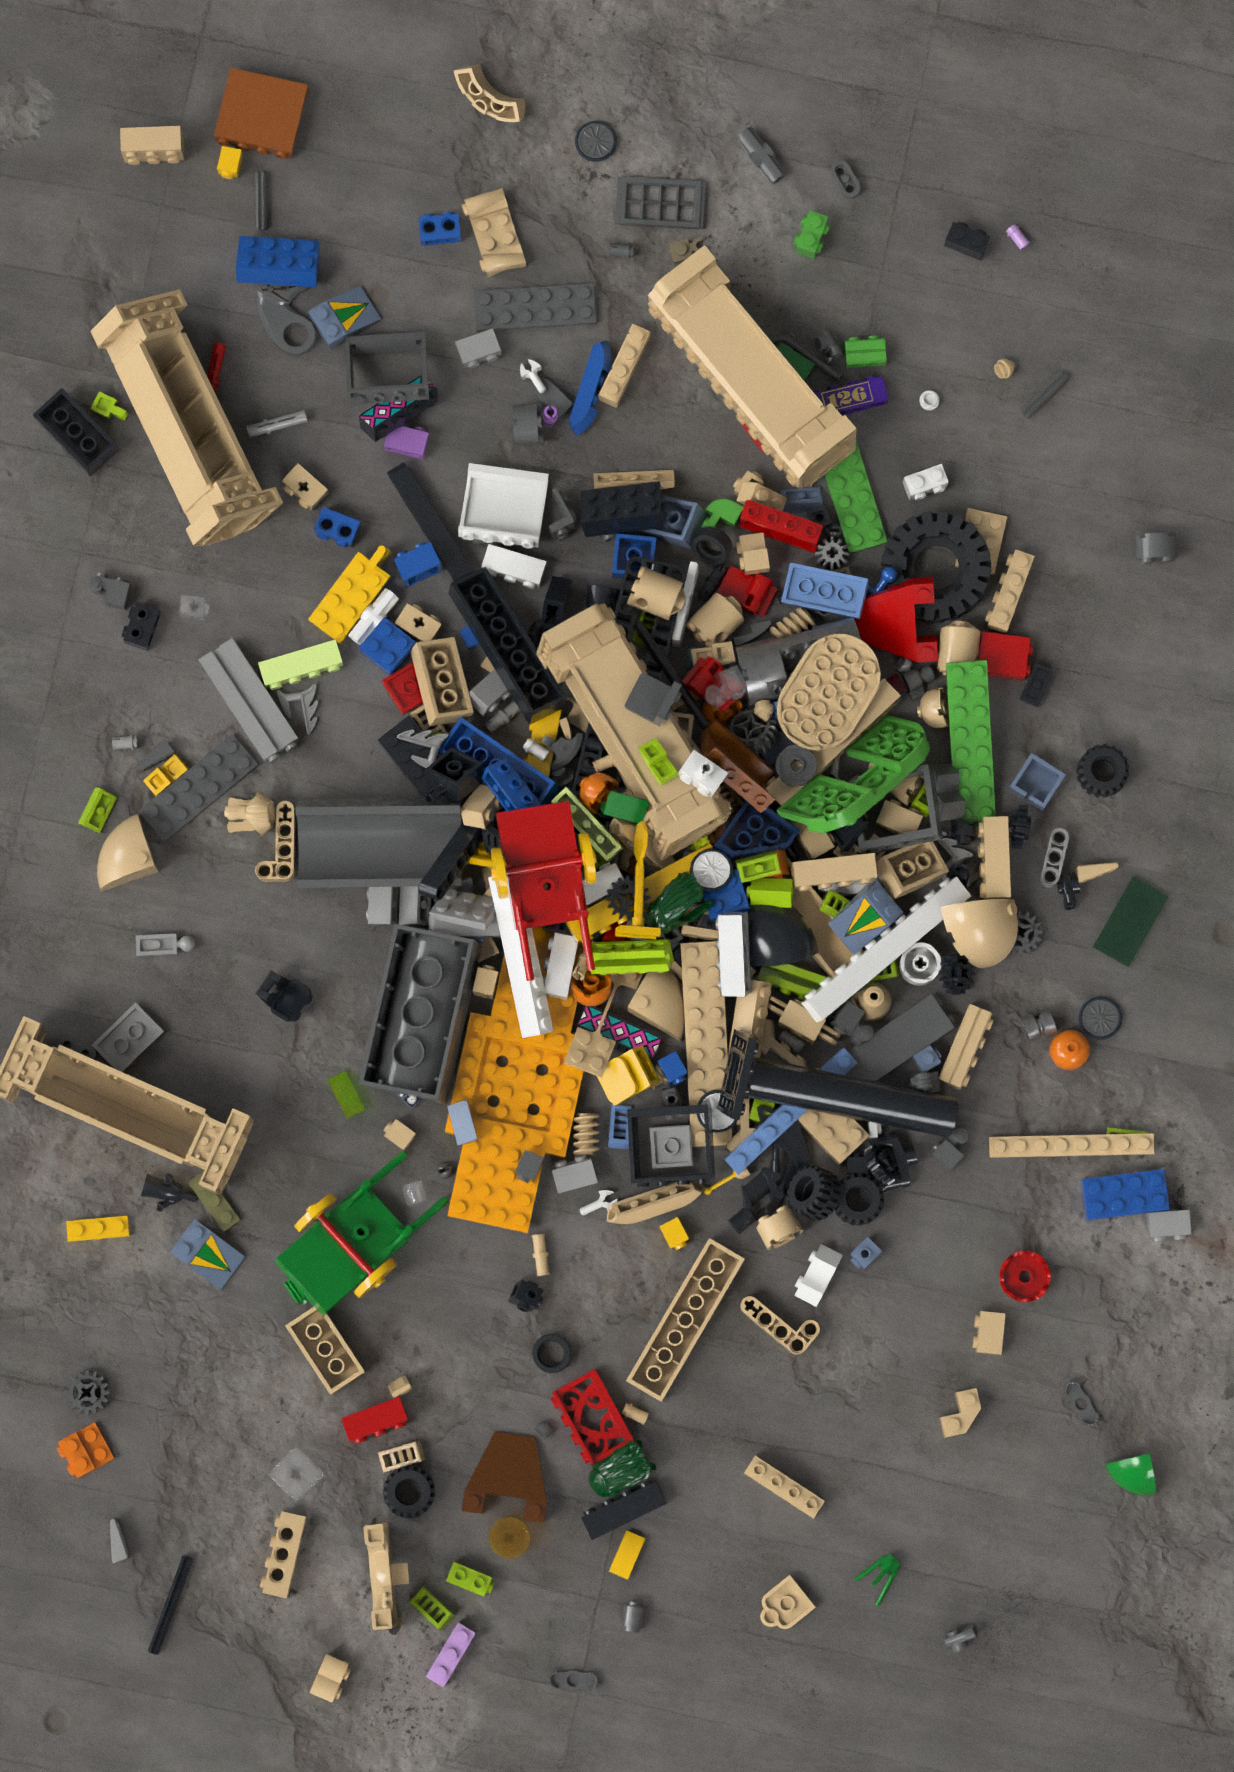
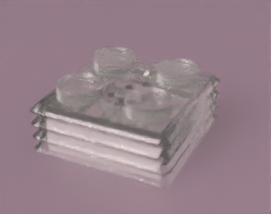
M294 1446L267 1475L297 1503L325 1473L298 1446ZM293 1469L301 1470L300 1479L291 1478V1476L293 1475L291 1471Z

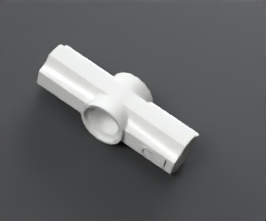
M385 588L375 602L365 609L360 617L361 620L355 625L348 636L358 645H361L384 617L387 618V614L393 609L399 598Z

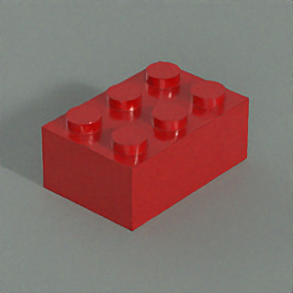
M397 1397L343 1417L341 1420L349 1442H355L358 1445L368 1441L367 1437L373 1434L374 1437H379L387 1434L386 1430L393 1427L394 1430L406 1427L405 1422H408L409 1418L401 1397Z

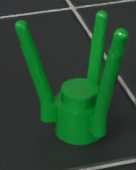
M887 1554L886 1557L881 1556L877 1562L854 1578L855 1581L860 1580L881 1564L879 1568L882 1571L872 1582V1586L874 1587L885 1574L889 1578L875 1604L877 1607L883 1600L895 1575L899 1572L897 1568L901 1565L890 1554Z

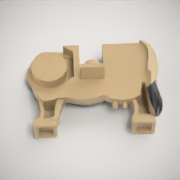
M376 1517L369 1525L363 1527L365 1544L369 1554L373 1595L372 1628L373 1630L387 1629L391 1635H396L402 1629L403 1622L402 1617H398L395 1585L409 1584L408 1563L392 1564L393 1557L388 1521L378 1522Z

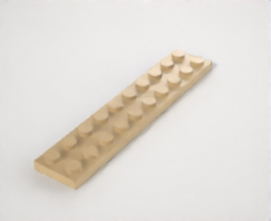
M717 941L680 943L689 1106L697 1105L700 1098L707 1092L721 1090L728 1060L725 996L721 995V990L718 987L721 973L717 966L718 958H720ZM690 1114L692 1147L706 1146L705 1128L698 1121L696 1114ZM732 1128L721 1133L713 1132L714 1146L726 1145L732 1138Z

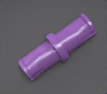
M551 405V408L547 406L543 411L542 420L545 426H553L557 421L558 414L557 409Z

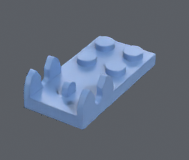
M790 563L781 602L789 606H799L808 610H818L860 619L869 579Z

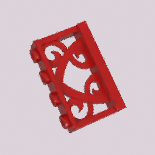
M746 500L739 524L741 529L755 534L764 533V537L814 554L823 527L821 524L751 500Z
M596 1369L552 1392L554 1397L550 1399L555 1409L560 1407L563 1413L560 1418L565 1427L570 1426L573 1433L570 1436L575 1445L580 1444L583 1450L580 1455L585 1464L590 1462L592 1466L608 1457L614 1450L623 1447L628 1440L634 1441ZM589 1378L592 1380V1383L583 1393L574 1387ZM568 1391L575 1392L580 1396L579 1400L570 1397L573 1401L571 1406H567L563 1402V1396ZM590 1396L593 1400L594 1396H598L600 1402L596 1405L592 1404L588 1397ZM585 1403L593 1409L607 1407L609 1412L601 1419V1432L588 1429L580 1424L581 1413ZM567 1411H575L573 1422L571 1421ZM607 1420L613 1422V1427H607L609 1432H605L604 1423ZM578 1432L589 1436L584 1443ZM623 1437L624 1442L608 1450L607 1439ZM599 1439H603V1451L600 1454H593L589 1450V1444L594 1442L597 1448L599 1446Z

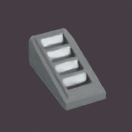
M118 1519L110 1520L111 1553L113 1563H117L130 1558V1554Z

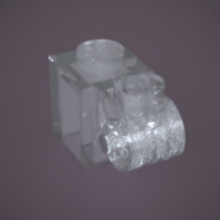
M737 665L718 673L717 679L721 688L719 689L714 685L709 686L705 693V700L710 704H714V707L717 708L726 703L725 700L731 698L737 700L744 696L747 685Z

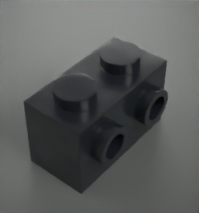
M953 222L944 246L981 261L990 236L983 230L976 229L975 231L968 228L969 226L963 222Z
M136 602L135 607H131L128 618H130L128 626H124L122 631L124 643L148 651L161 615L160 610Z

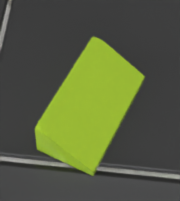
M95 787L78 824L100 833L117 797L101 788Z
M775 850L735 860L741 883L781 873Z

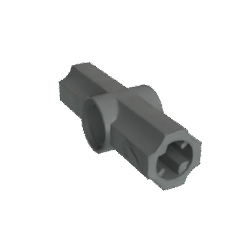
M752 127L746 128L738 135L737 138L748 151L754 165L757 168H761L772 184L778 183L786 176V171L776 160L771 147L761 140Z

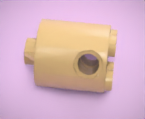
M641 566L637 576L640 580H635L631 590L635 593L630 594L627 604L666 620H669L672 614L681 612L686 600L682 589L683 582Z
M715 593L685 625L694 632L692 635L700 643L702 641L705 642L706 647H711L712 644L723 643L744 622L741 605L732 596L723 597L719 593Z
M953 621L951 624L941 628L937 669L943 673V676H946V663L978 661L981 631L969 622Z

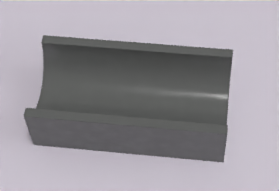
M445 796L440 797L432 805L427 803L424 797L298 798L296 804L299 841L298 888L419 886L423 877L462 824L461 802L457 803ZM463 870L451 886L462 885Z
M395 924L359 1080L360 1085L368 1090L395 1092L429 1100L440 1105H447L482 949L475 940Z

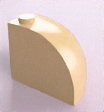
M139 814L133 815L117 825L106 838L101 848L97 864V878L101 892L159 872Z
M1015 899L978 900L941 907L947 933L951 932L955 940L953 943L954 947L961 956L965 955L969 959L968 962L977 968L994 966L1004 960L1011 952L1018 932Z
M671 969L663 973L648 972L628 1005V1013L681 1042L685 1034L683 985Z

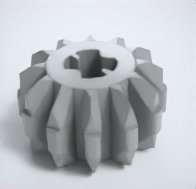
M831 537L830 543L823 539V545H817V549L820 551L815 552V556L820 557L817 560V564L824 562L822 569L825 570L828 565L830 566V571H833L834 566L837 569H841V564H847L845 558L849 557V552H845L848 546H840L842 543L841 539L834 543V537ZM831 550L836 554L834 558H830V555L827 556Z

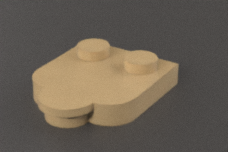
M789 1574L763 1596L762 1606L764 1609L760 1617L762 1623L768 1627L777 1625L782 1629H789L816 1608V1606Z

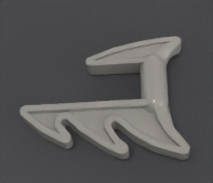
M316 684L302 692L284 694L278 690L277 694L280 704L289 719L291 718L289 702L301 700L306 731L310 735L317 722L316 717L312 721L310 719L317 709L318 701H315L309 707L315 696Z
M414 730L405 731L397 735V738L400 740L431 748L428 759L414 755L411 756L413 761L424 768L430 766L437 759L442 742L448 738V734H437L425 739L432 733L431 730L423 731L412 737L411 735L415 733Z
M942 831L943 836H946L947 833ZM949 838L936 840L952 857L945 863L948 870L957 862L973 857V854L965 849L951 847L957 845V840ZM947 874L944 875L941 879H942V880L946 879V878H947Z

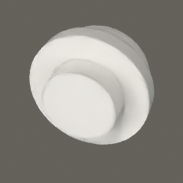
M925 391L921 394L919 403L925 410H934L939 405V396L934 391Z

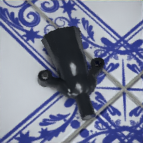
M148 1173L141 1193V1197L165 1200L164 1202L159 1201L157 1203L156 1210L162 1212L170 1204L180 1202L182 1199L195 1202L197 1195L184 1191V1187L180 1183L175 1182L171 1174H166L163 1180Z

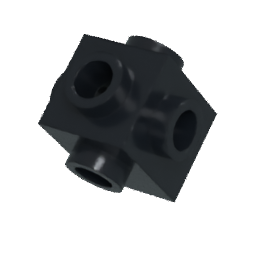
M520 1280L515 1283L508 1302L516 1305L520 1311L531 1312L540 1307L543 1301L541 1296L543 1289L539 1288L538 1284L532 1281Z

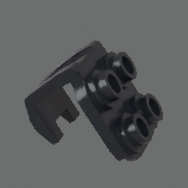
M272 970L255 993L271 1008V1012L286 1022L298 1021L301 1017L300 1011L304 1005H308L313 999L309 987L296 979L288 980ZM275 984L277 989L276 993H268Z

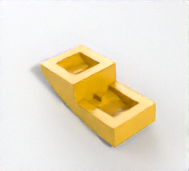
M174 754L143 781L157 796L188 771L189 768L177 754Z
M626 1530L609 1572L628 1580L645 1538Z

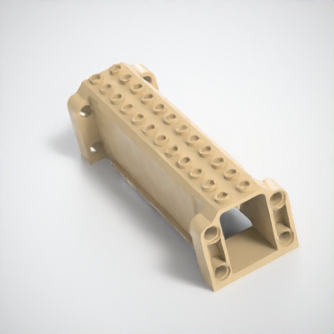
M705 245L655 284L653 290L648 294V311L653 318H658L662 322L661 327L667 334H672L675 338L673 341L676 346L686 351V357L690 363H696L700 368L698 370L700 375L704 379L708 378L712 383L711 388L717 395L720 393L724 397L723 402L730 410L733 408L737 413L736 418L742 425H747L750 429L748 432L751 437L761 442L762 450L766 455L770 454L775 459L773 461L775 466L780 471L784 470L787 474L786 479L792 486L796 485L798 489L809 487L856 451L857 428L846 415L842 416L832 403L826 407L823 406L819 398L732 295L730 280L717 266L716 258Z
M179 289L115 305L90 332L98 348L107 349L119 378L191 524L186 528V532L193 546L204 547L234 538L252 530L283 504V501L276 487L266 490L261 489L186 332L182 333L181 331L183 326L177 315L187 306V303Z
M605 603L595 604L544 632L536 654L544 668L550 669L558 684L566 681L568 688L633 796L648 800L649 804L643 822L646 823L648 834L653 840V849L659 859L663 861L714 832L719 826L724 824L731 814V806L727 799L723 800L720 795V787H718L712 797L703 796L697 791L695 786L684 783L679 775L666 784L659 785L638 750L640 746L656 738L666 751L667 758L678 772L693 750L697 751V749L689 744V736L684 729H680L677 724L679 722L674 712H672L669 720H663L659 727L625 709L624 705L640 674H647V667L642 659L639 660L635 654L636 649L632 642L628 643L625 638L626 632L621 625H617L614 620L616 617L610 607L607 608Z
M23 1016L0 1066L1 1099L14 1103L21 1090L27 1091L35 1095V1100L179 1164L185 1163L205 1170L199 1185L218 1195L222 1194L253 1126L254 1120L249 1115L232 1109L226 1124L219 1122L205 1114L206 1109L60 1044L58 1048L43 1044L47 1028L41 1023Z

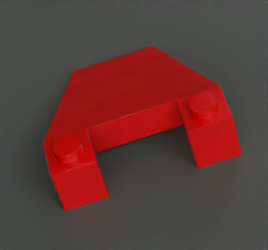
M933 577L911 578L907 582L893 585L889 589L866 596L861 618H855L861 640L867 645L915 662L938 661L937 635L917 636L915 604L935 603Z

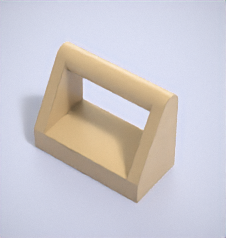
M692 905V906L689 908V910H687V911L683 914V918H684L689 912H692L696 907L701 906V905ZM686 924L681 928V935L717 941L719 930L692 927Z

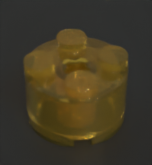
M505 1517L495 1522L491 1527L489 1544L493 1552L505 1559L517 1558L524 1554L529 1547L530 1531L520 1519ZM507 1532L509 1534H515L513 1538L514 1543H506L504 1541L506 1539L505 1534Z

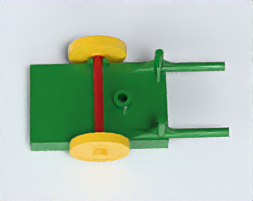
M401 1151L369 1180H364L358 1188L329 1213L325 1214L338 1199L332 1192L317 1204L314 1202L294 1227L301 1233L315 1221L317 1222L274 1261L322 1316L328 1313L355 1288L354 1293L360 1299L374 1287L377 1289L384 1283V1278L397 1265L390 1257L410 1241L415 1231L449 1203L448 1199L443 1196L411 1225L404 1227L370 1190L408 1157L404 1151ZM357 1231H362L363 1236L358 1235Z

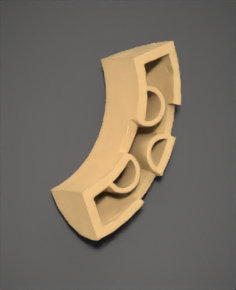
M480 64L454 70L461 92L467 96L473 103L472 106L478 111L499 121H522L525 115L524 98L509 97L494 89L485 78Z

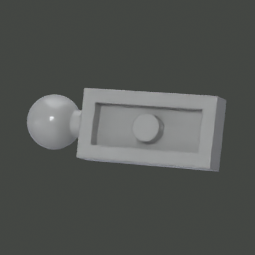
M176 933L136 935L137 957L178 955V948L189 952L195 947V940L189 935L183 936L180 940H177Z

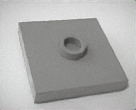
M691 1125L650 1127L652 1169L694 1166Z

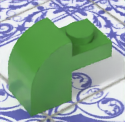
M719 499L712 502L706 508V514L711 517H706L702 528L708 526L717 527L719 521L734 528L741 516L743 506L728 499Z

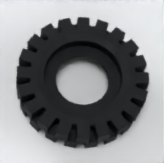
M929 511L921 513L917 517H910L906 520V523L902 526L899 525L893 531L892 537L888 538L885 544L884 554H882L881 572L886 567H893L898 573L897 579L886 585L885 588L889 589L893 585H899L911 578H917L914 570L915 560L925 548L939 545L950 549L955 554L959 565L955 580L947 587L934 589L935 603L915 604L916 619L925 622L927 620L933 621V623H943L944 620L952 621L960 618L959 616L964 613L967 614L974 609V605L977 602L981 601L990 582V574L992 572L991 559L987 544L974 525L966 522L963 517L956 514L950 515L944 511L931 513Z

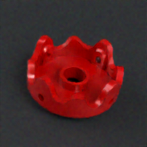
M1019 1251L1010 1255L1001 1265L999 1271L1000 1286L1003 1292L1014 1301L1024 1303L1035 1301L1047 1292L1050 1285V1269L1045 1259L1037 1253ZM1027 1271L1030 1274V1280L1027 1283L1019 1280L1020 1272Z

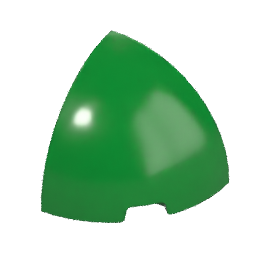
M1150 1454L1105 1464L1113 1481L1130 1493L1143 1496L1156 1494V1483Z

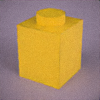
M222 146L217 166L218 174H221V177L226 179L238 178L243 158L241 149Z
M678 1217L659 1226L670 1249L675 1247L677 1251L687 1245L686 1241L689 1238Z

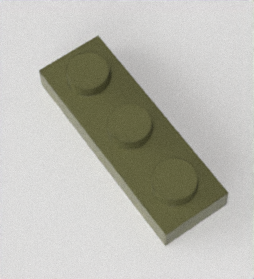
M203 1171L188 1183L223 1232H226L241 1220L222 1194L218 1195L199 1185L204 1173Z

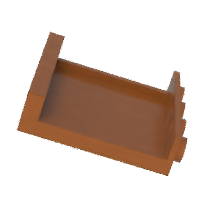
M230 68L214 132L215 141L222 146H229L231 144L245 151L253 149L263 155H268V153L276 154V157L281 159L293 158V148L305 99L309 93L308 85Z
M714 719L701 732V755L726 771L728 774L723 781L762 813L775 800L766 791V780L774 774V769L717 719Z

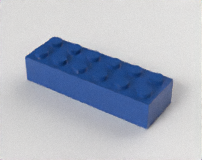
M462 717L457 721L448 734V738L444 740L439 748V752L444 754L452 747L482 762L483 772L486 767L507 758L509 763L515 767L521 779L527 783L533 795L538 798L541 805L550 804L562 788Z

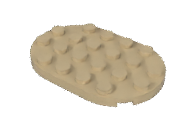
M832 634L822 637L806 650L782 688L777 701V718L780 727L792 742L809 750H825L841 744L849 737L879 687L880 668L873 650L862 640L847 634Z

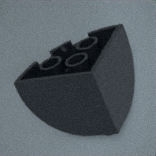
M750 898L748 899L750 909L742 912H748L750 965H786L808 959L818 953L812 929H808L802 919L803 915L793 905L792 908H781L772 905H751Z

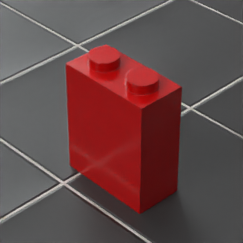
M982 631L978 660H987L988 676L1024 681L1025 676L1030 674L1031 664H1028L1027 660L1028 656H1032L1033 644H1030V638Z

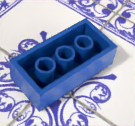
M239 236L236 261L237 283L317 287L320 242L317 240Z
M1164 1169L1080 1180L1086 1221L1170 1210Z

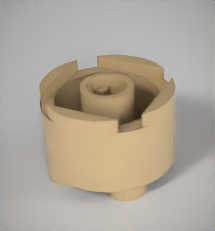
M787 1205L777 1209L776 1214L772 1216L768 1214L758 1220L759 1223L756 1229L767 1250H771L772 1245L778 1248L795 1239V1233L799 1232V1234H802L804 1231L793 1209L788 1208Z

